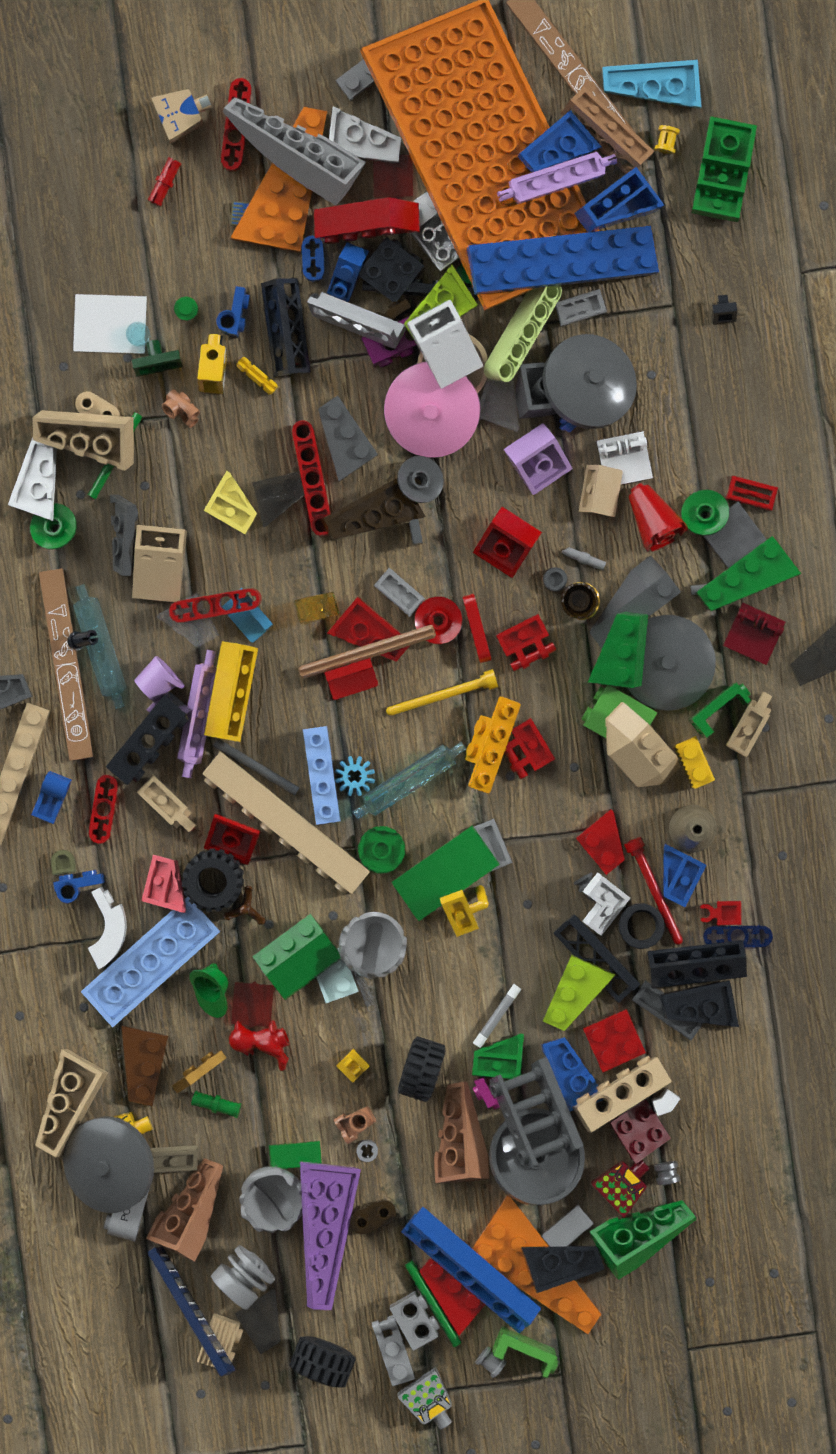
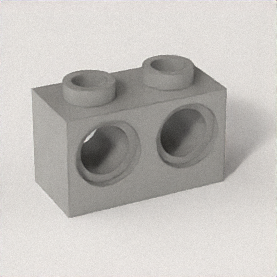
M415 1291L390 1305V1310L413 1351L437 1338V1330L440 1329L435 1317H429L425 1309L428 1308L424 1297L422 1295L417 1296ZM406 1304H414L417 1307L416 1313L413 1315L406 1314L403 1310ZM418 1325H426L429 1331L426 1335L420 1336L415 1332V1328Z

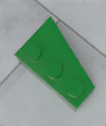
M622 612L616 615L588 680L589 683L628 688L642 686L648 614Z

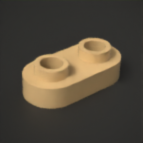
M83 392L76 398L75 406L79 413L104 415L105 412H111L112 416H120L115 406L92 392ZM86 399L91 400V406L88 408L83 406V402Z

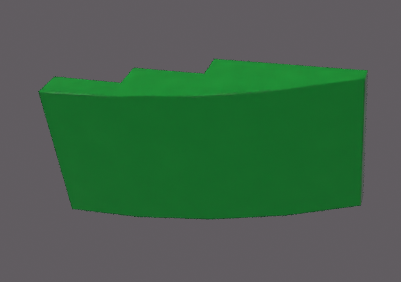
M710 116L692 214L733 222L739 221L757 125Z
M472 825L391 883L416 919L420 921L442 906L441 897L465 890L500 864Z

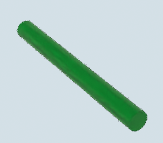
M136 412L132 415L133 431H135L143 417ZM107 463L103 466L88 496L96 500L114 465Z
M413 1260L405 1264L406 1269L452 1346L457 1347L462 1343L415 1263Z

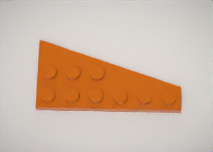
M303 107L293 127L296 128L299 125L306 128L305 132L317 137L318 134L323 136L327 111ZM272 163L230 239L301 253L312 190L304 187V185Z
M507 1195L472 1249L512 1284L589 1334L601 1313L575 1280L536 1293L521 1247H549V1245L514 1200Z

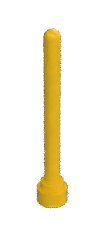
M491 669L480 675L479 679L389 706L386 709V713L389 716L396 715L482 687L484 689L489 688V690L498 688L494 671Z

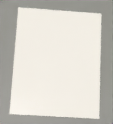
M75 294L73 351L145 354L147 297Z

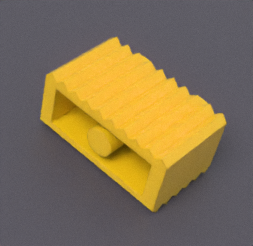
M696 736L674 745L675 753H678L677 757L680 758L681 766L686 771L685 775H688L686 779L691 784L690 788L696 789L715 781Z

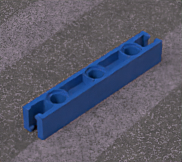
M424 1207L412 1216L401 1231L519 1334L532 1323L541 1310L536 1303Z

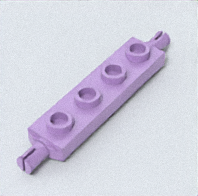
M594 152L511 179L509 181V189L497 192V197H500V202L513 197L518 205L605 175V167L617 164V158H615V154L601 158L598 152Z
M206 650L204 664L195 665L187 706L191 709L187 715L190 719L183 726L177 759L185 762L182 777L192 778L194 764H200L202 761L206 740L204 732L217 669L214 666L216 651Z

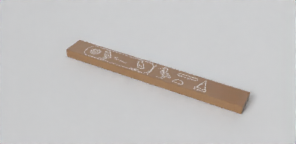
M507 1L506 5L572 92L576 95L585 86L634 132L536 1Z
M61 568L39 572L69 761L94 757L77 650L70 648L67 643L68 636L73 632L64 571Z

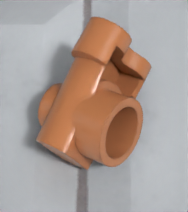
M175 389L166 395V401L162 404L164 413L171 419H175L179 415L182 421L189 428H192L199 420L197 416L200 411L192 403L190 404L189 397L184 392L178 393Z
M367 1106L347 1116L342 1114L335 1118L334 1122L345 1142L349 1144L358 1139V1134L374 1124L376 1118ZM360 1115H362L365 1118L366 1123H361L359 1121Z

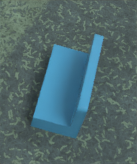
M236 594L238 608H241L239 603L249 602L250 606H253V600L249 596L239 599V594ZM230 599L222 608L230 610L233 606V600ZM259 607L248 611L227 614L251 643L255 642L273 626V623Z

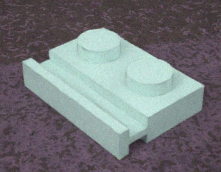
M342 960L317 977L326 1003L359 992L352 971L349 970Z

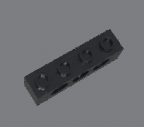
M170 691L166 693L110 760L106 768L126 785H129L132 781L137 783L146 773L143 768L147 763L152 765L160 756L157 751L161 746L167 747L175 736L172 733L177 727L182 729L190 718L187 715L191 709ZM162 716L169 720V728L161 725L160 718ZM147 734L154 737L155 745H149L146 742L145 737ZM132 752L140 756V763L132 761Z
M743 940L647 951L652 988L747 977V960Z

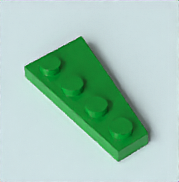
M771 536L698 590L696 594L707 609L712 612L771 586L773 587L788 579L797 577L802 573L776 539Z

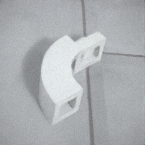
M102 887L92 891V894L104 916L105 929L100 940L88 948L98 969L107 965L118 954L124 943L127 930L126 915L122 904L113 908L111 903L114 900L109 890L104 891Z

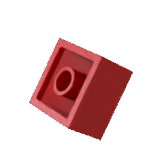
M501 507L472 553L513 578L542 532L504 507Z

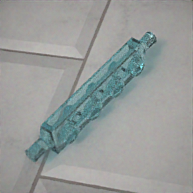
M85 584L76 586L75 588L80 600L73 607L81 632L94 630L97 633L96 636L90 637L91 639L98 638L97 644L86 647L102 696H111L115 709L125 707L120 693L127 687L98 598L88 596Z
M462 742L451 749L442 744L363 795L364 805L352 812L358 820L369 812L375 816L454 766L456 764L454 757L464 752L466 748Z

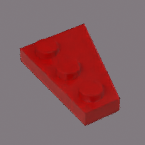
M360 597L353 601L327 632L329 635L336 636L360 647L402 634ZM410 646L381 654V656L397 662Z
M430 1257L419 1272L460 1336L485 1304Z

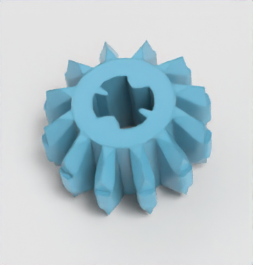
M350 756L348 757L349 766L344 761L340 762V765L345 768L344 771L340 769L335 770V773L343 774V778H337L335 782L340 783L344 781L345 784L340 787V791H344L347 786L350 787L348 796H352L353 788H356L357 795L361 796L360 787L362 786L368 792L370 788L365 782H375L374 779L367 778V775L374 774L375 771L374 769L365 770L370 765L369 761L360 766L362 757L359 756L357 763L354 764L353 758ZM351 770L354 772L359 770L362 775L359 777L362 778L359 782L355 780L350 782L348 777L351 776L348 774Z

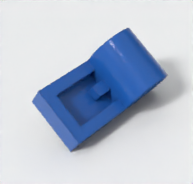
M236 286L232 310L220 312L216 319L219 330L230 337L238 338L239 332H244L246 318H242L243 308L248 309L250 295L246 294L244 287ZM225 317H232L234 319V325L231 328L221 326V322Z
M49 771L43 781L39 797L31 815L54 824L72 779Z
M96 870L82 872L83 877L73 878V874L58 876L59 881L53 882L57 897L64 903L77 900L80 896V887L105 883L103 873L97 874ZM65 885H71L75 890L74 896L70 899L64 897L62 893Z

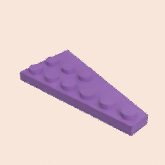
M300 1161L307 1307L332 1310L361 1169Z

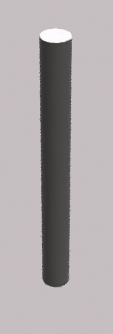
M219 738L214 743L213 747L294 796L300 787Z

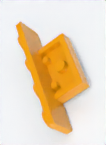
M500 696L492 718L480 715L479 720L474 726V735L471 743L466 749L465 760L475 764L468 784L469 787L490 793L521 706L520 703Z

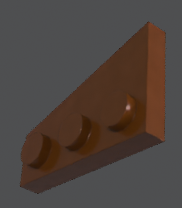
M122 1025L129 1101L153 1106L168 1035Z

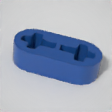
M313 235L306 237L302 242L304 277L310 282L320 281L325 272L323 243L321 239L315 238ZM310 241H315V245H319V248L315 249V257H311L310 249H306V246L310 245ZM311 261H316V268L321 269L320 272L316 273V277H312L309 272L307 273V270L311 269Z

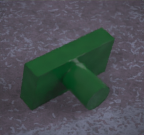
M151 340L146 343L148 356L132 359L136 377L183 367L179 350L162 353L159 340Z

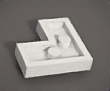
M597 872L583 891L597 902L583 922L602 936L630 900V897Z

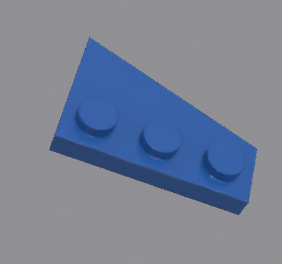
M565 1037L541 1044L544 1057L548 1058L569 1112L573 1111L572 1107L578 1104L576 1100L587 1093L590 1096L598 1091L596 1089L598 1084ZM600 1098L596 1101V1103L603 1101L604 1099Z

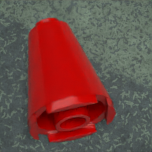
M640 483L630 490L631 494L628 497L646 552L649 549L653 552L675 541L673 537L677 533L682 536L687 531L688 526L650 485Z

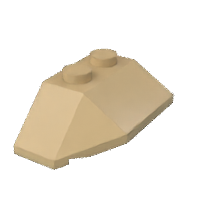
M621 702L605 719L607 726V755L636 787L665 784L680 768L675 753L654 729L625 703Z

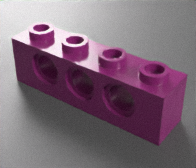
M409 317L398 322L404 324ZM407 329L396 349L392 351L386 350L384 344L362 337V342L374 367L377 365L380 368L393 363L392 359L401 355V358H405L415 353L414 349L418 345L415 341H410L406 338Z

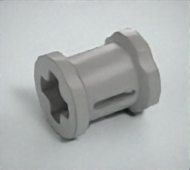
M489 1346L482 1351L475 1361V1364H480L488 1370L492 1378L496 1377L507 1363L506 1360L493 1356Z

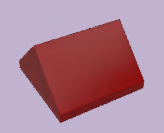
M215 814L204 849L215 848V851L225 850L224 853L234 855L233 859L235 861L238 860L240 863L248 865L261 830L220 814Z

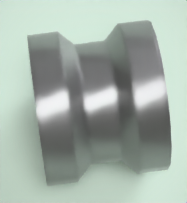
M677 1161L654 1165L655 1171L658 1172L657 1185L681 1181L680 1175L676 1171L678 1167Z

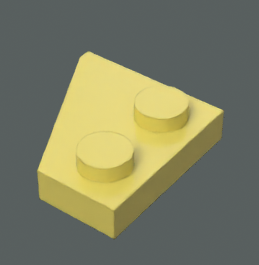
M226 471L204 511L246 535L257 513L230 472Z

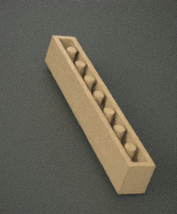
M220 751L202 773L206 776L204 781L213 789H216L218 786L225 792L222 796L234 805L237 801L242 805L243 809L241 811L251 819L254 817L258 818L262 822L260 827L269 834H272L273 831L281 837L278 840L288 849L294 847L299 851L297 856L306 864L314 863L318 867L316 872L326 880L329 876L337 883L334 886L342 893L350 892L352 894L369 874L370 871L223 752Z

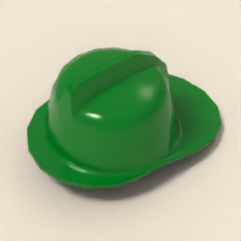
M215 963L210 964L203 970H193L190 973L189 979L200 1007L212 1017H223L228 1009L225 997L228 988L227 977L219 970Z

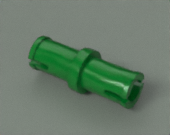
M195 1090L191 1102L192 1106L211 1110V1113L217 1114L219 1112L238 1118L241 1109V1103L222 1099L221 1095L212 1096Z

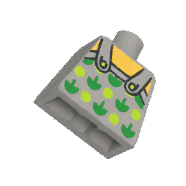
M436 1367L398 1392L397 1397L423 1425L433 1419L438 1428L442 1430L452 1422L445 1412L452 1406V1402Z

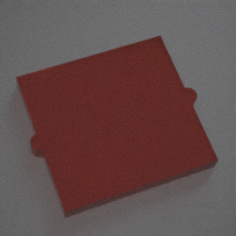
M399 155V163L373 160L374 198L391 197L396 199V197H413V161L410 155Z
M256 981L252 983L235 982L231 1024L239 1021L242 1025H248L250 1028L253 1026L269 1027L272 1017L274 986L257 984Z

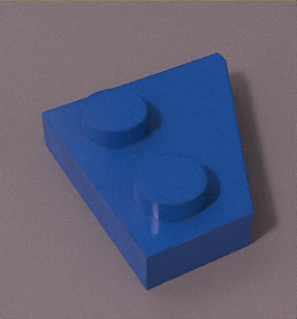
M665 844L663 847V897L686 907L707 865Z

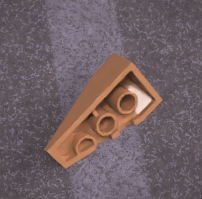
M468 1082L449 1084L446 1088L442 1111L445 1117L443 1129H439L438 1137L441 1138L439 1151H435L434 1157L435 1183L474 1182L489 1179L488 1153Z
M204 1158L197 1167V1170L186 1180L187 1186L179 1195L176 1193L171 1199L173 1203L165 1212L161 1211L156 1217L146 1239L195 1262L206 1240L223 1166Z

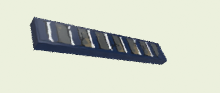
M163 1247L151 1249L148 1252L149 1257L220 1376L230 1375L236 1369Z

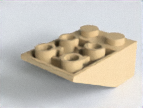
M137 525L132 598L167 602L180 601L187 536L185 529Z

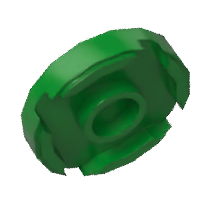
M376 826L369 829L361 837L358 844V855L362 864L368 870L375 873H388L395 870L402 863L405 855V844L402 836L396 830L387 826Z

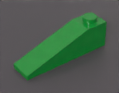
M683 1200L655 1207L654 1210L641 1214L639 1212L631 1213L632 1216L609 1219L590 1231V1235L604 1263L618 1280L639 1268L696 1220V1216Z

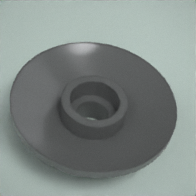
M424 456L411 457L401 465L398 471L399 488L413 502H430L442 491L444 483L442 471L430 458ZM415 478L420 479L421 485L415 483Z

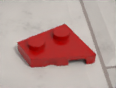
M612 809L576 837L577 841L605 875L625 860Z

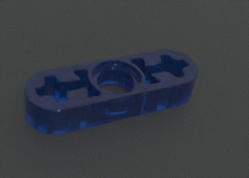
M764 925L709 926L704 930L702 936L705 944H713L710 939H707V935H710L712 930H716V934H724L723 930L728 929L726 938L729 942L732 941V932L739 929L744 933V947H766L773 939L772 931ZM747 929H752L751 934H759L760 930L763 929V932L768 934V938H765L763 943H760V940L757 938H751L752 943L747 944L749 940ZM716 939V943L724 942L725 939Z

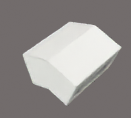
M667 1088L664 1089L660 1096L651 1099L657 1116L671 1112L680 1100L679 1096Z

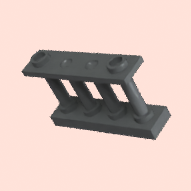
M547 1057L532 1063L531 1072L505 1082L501 1074L489 1080L490 1091L498 1101L517 1147L518 1160L524 1165L526 1170L538 1165L536 1158L562 1147L566 1149L568 1154L584 1146ZM534 1080L538 1082L541 1094L513 1104L508 1090ZM542 1103L547 1104L550 1116L522 1127L517 1115L518 1112ZM552 1125L557 1127L560 1135L558 1139L531 1149L526 1135Z

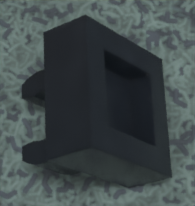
M718 295L717 304L712 305L713 324L737 322L736 302L729 303L728 295Z

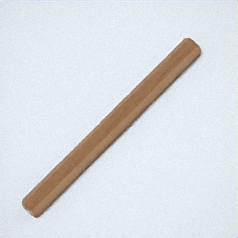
M433 625L422 627L299 667L301 677L305 679L432 639L436 636Z

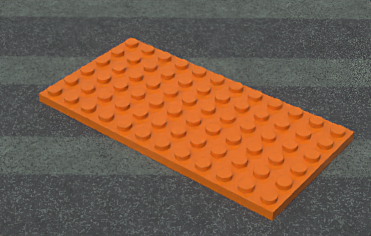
M489 0L475 1L365 46L360 50L472 286L473 282L467 253L469 245L588 233L574 215V213L587 204L578 185L518 205L513 197L502 202L499 201L500 197H497V192L509 189V181L511 179L531 173L518 158V155L548 130L550 126ZM535 288L478 294L477 296L485 311Z

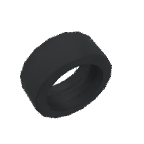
M645 903L634 904L627 907L621 914L619 932L622 939L628 945L637 949H647L656 945L662 938L664 920L661 913L655 907ZM637 912L648 913L655 921L656 928L654 934L646 940L633 938L627 929L629 918Z

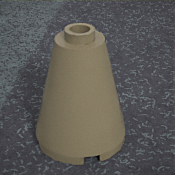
M687 805L680 808L673 814L669 823V833L673 843L681 850L691 853L700 852L708 848L714 841L717 832V825L713 815L706 808L698 805ZM695 825H699L700 827L698 834H695L693 832V827Z

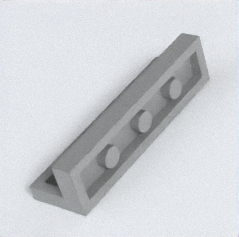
M321 292L318 299L310 296L307 301L313 317L396 349L406 331V327L402 323Z

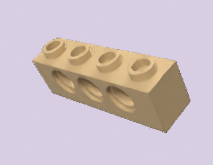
M646 1056L636 1062L638 1065L631 1071L629 1068L621 1071L616 1075L618 1079L612 1083L606 1081L596 1087L598 1090L591 1096L587 1093L576 1100L578 1104L572 1108L587 1132H593L672 1082L658 1057L650 1058ZM639 1073L644 1074L646 1077V1083L642 1087L636 1083V1077ZM619 1086H623L626 1090V1095L623 1099H619L616 1096V1089ZM600 1098L606 1102V1108L602 1112L596 1109V1101Z

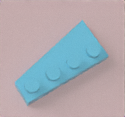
M698 60L602 67L605 93L701 109Z

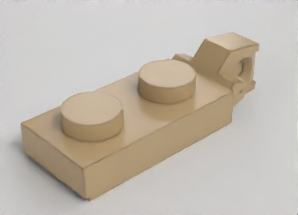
M762 692L757 702L752 699L750 704L747 705L726 743V747L745 757L749 755L770 717L771 709L767 708L772 698L770 694Z
M153 775L137 791L170 825H174L176 828L182 825L188 832H192L197 826L188 817L192 813L188 807L156 776Z

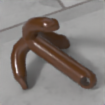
M248 885L244 888L242 906L225 912L223 918L230 920L247 914L259 925H263L265 918L251 907L253 888Z

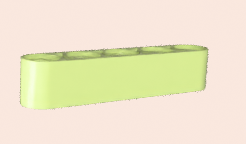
M561 285L535 288L526 293L485 363L484 374L488 379L509 382L514 378L562 294Z

